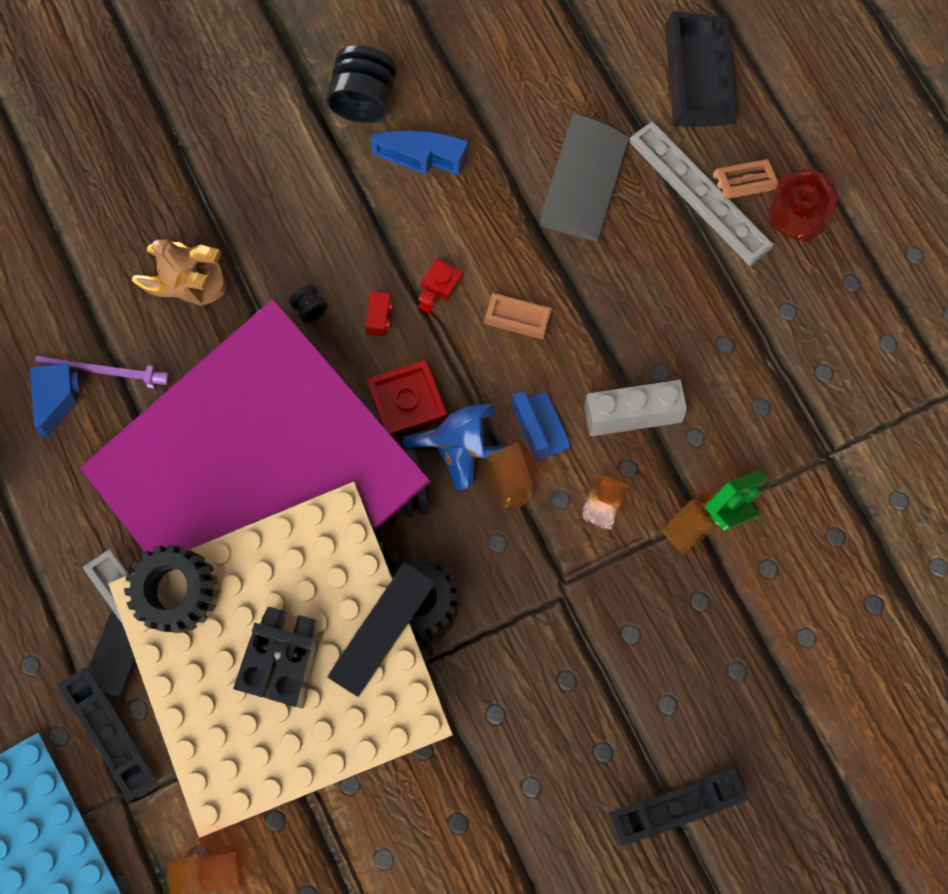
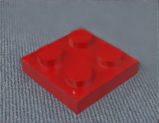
M426 360L366 379L381 424L392 437L444 421L447 418V413Z

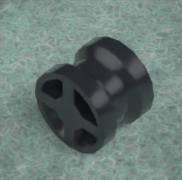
M313 284L301 287L289 299L290 306L300 312L299 318L303 323H310L318 319L328 308V303L325 299L319 298L317 295L318 290Z

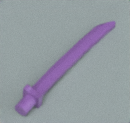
M36 356L35 362L44 365L69 363L73 370L143 379L147 387L153 389L155 384L169 385L171 381L170 373L155 371L154 366L148 365L146 371H138Z

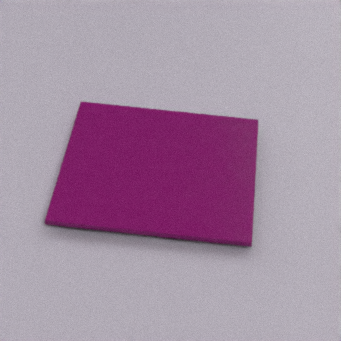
M273 299L80 467L144 552H154L153 547L160 545L164 547L175 545L190 550L352 482L356 483L375 531L431 482Z

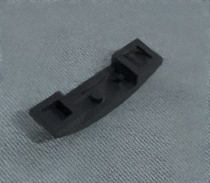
M87 666L57 684V687L73 713L78 717L128 801L158 783L126 727Z
M732 768L667 794L609 812V816L620 845L625 846L698 821L745 802L748 799L735 768Z

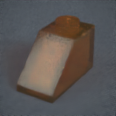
M518 442L488 455L487 479L503 509L510 506L518 508L529 502V497H532L534 485Z

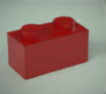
M370 291L365 325L366 335L385 337L386 330H390L391 319L388 318V314L393 311V301H390V294Z

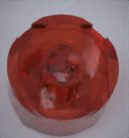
M802 169L801 172H790L783 176L777 185L770 205L771 225L783 235L802 242H809L821 234L827 227L837 204V195H835L830 179L813 169Z

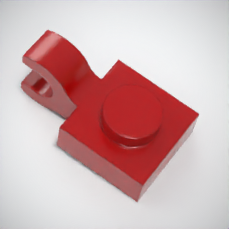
M436 258L421 281V288L424 291L418 299L421 302L418 309L429 314L439 297L448 301L463 278V272Z

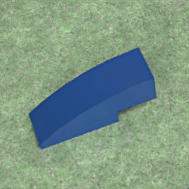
M391 131L373 134L371 137L373 155L427 175L432 165L459 176L468 158V141L449 135L423 131Z

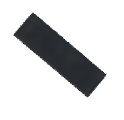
M133 562L130 563V566L128 568L127 572L129 574H132L135 571V569L131 567ZM111 610L88 669L106 696L119 697L135 657L123 624Z
M404 562L327 675V678L359 697L436 582Z

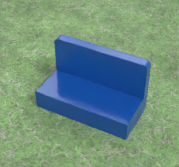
M525 391L512 395L511 407L535 461L570 448L569 440L546 392L527 398Z

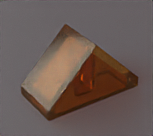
M711 491L690 500L662 529L664 535L682 555L719 527L714 523L711 514L704 507L714 497Z

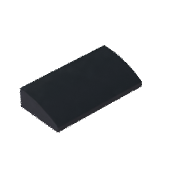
M673 11L665 23L673 126L706 127L735 123L737 121L728 18Z

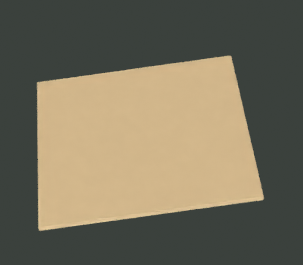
M355 482L190 549L194 553L205 558L204 561L211 564L214 569L211 573L217 576L218 584H214V590L219 591L218 598L213 597L212 604L216 605L214 611H207L205 615L208 619L204 623H196L197 628L191 631L184 630V633L157 631L156 629L144 626V622L137 621L133 616L136 613L135 610H129L126 602L130 601L131 597L124 594V588H130V581L125 580L126 576L108 583L199 838L453 735L410 622L359 697L327 678V675L393 579ZM175 569L166 573L160 580L157 594L160 603L165 609H173L183 601L187 592L185 576L180 570ZM267 607L288 612L283 630L291 633L294 631L298 615L318 621L315 640L320 641L305 691L306 699L303 709L233 689L252 635L254 622L261 623Z

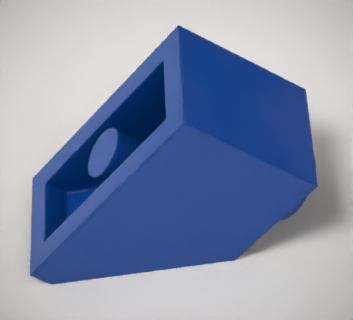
M69 363L30 368L34 427L41 438L48 437L77 404L76 392H81L80 378L78 373H73Z

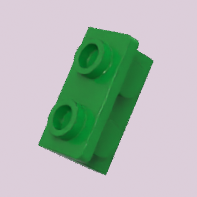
M759 470L729 481L704 507L711 514L714 523L725 531L752 521L760 513L751 502L761 495L762 491L760 488L768 479Z

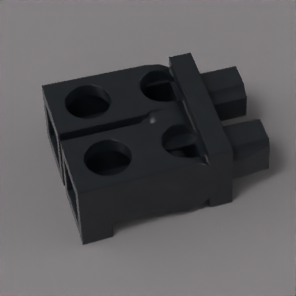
M267 607L261 623L254 622L252 635L233 689L303 709L306 699L305 691L320 641L315 640L318 621L298 615L294 631L291 633L283 630L288 612Z

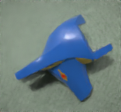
M493 404L473 405L462 408L450 414L437 429L403 436L404 447L435 446L439 455L449 470L456 491L468 489L469 485L474 484V469L477 457L491 458L507 454L504 444L484 445L481 418L495 415Z

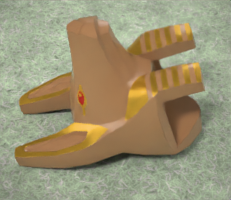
M161 239L154 241L147 248L149 254L156 256L159 276L134 275L132 279L135 285L151 295L178 297L199 306L212 303L221 298L227 289L225 275L218 263L222 253L219 249L202 244L188 247L178 242Z

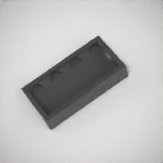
M573 113L541 212L540 227L598 242L628 144V136L602 122Z

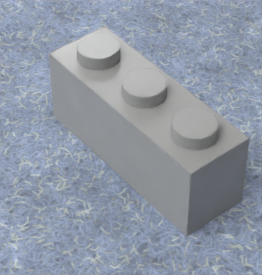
M681 380L588 393L584 405L590 437L682 423L687 410Z

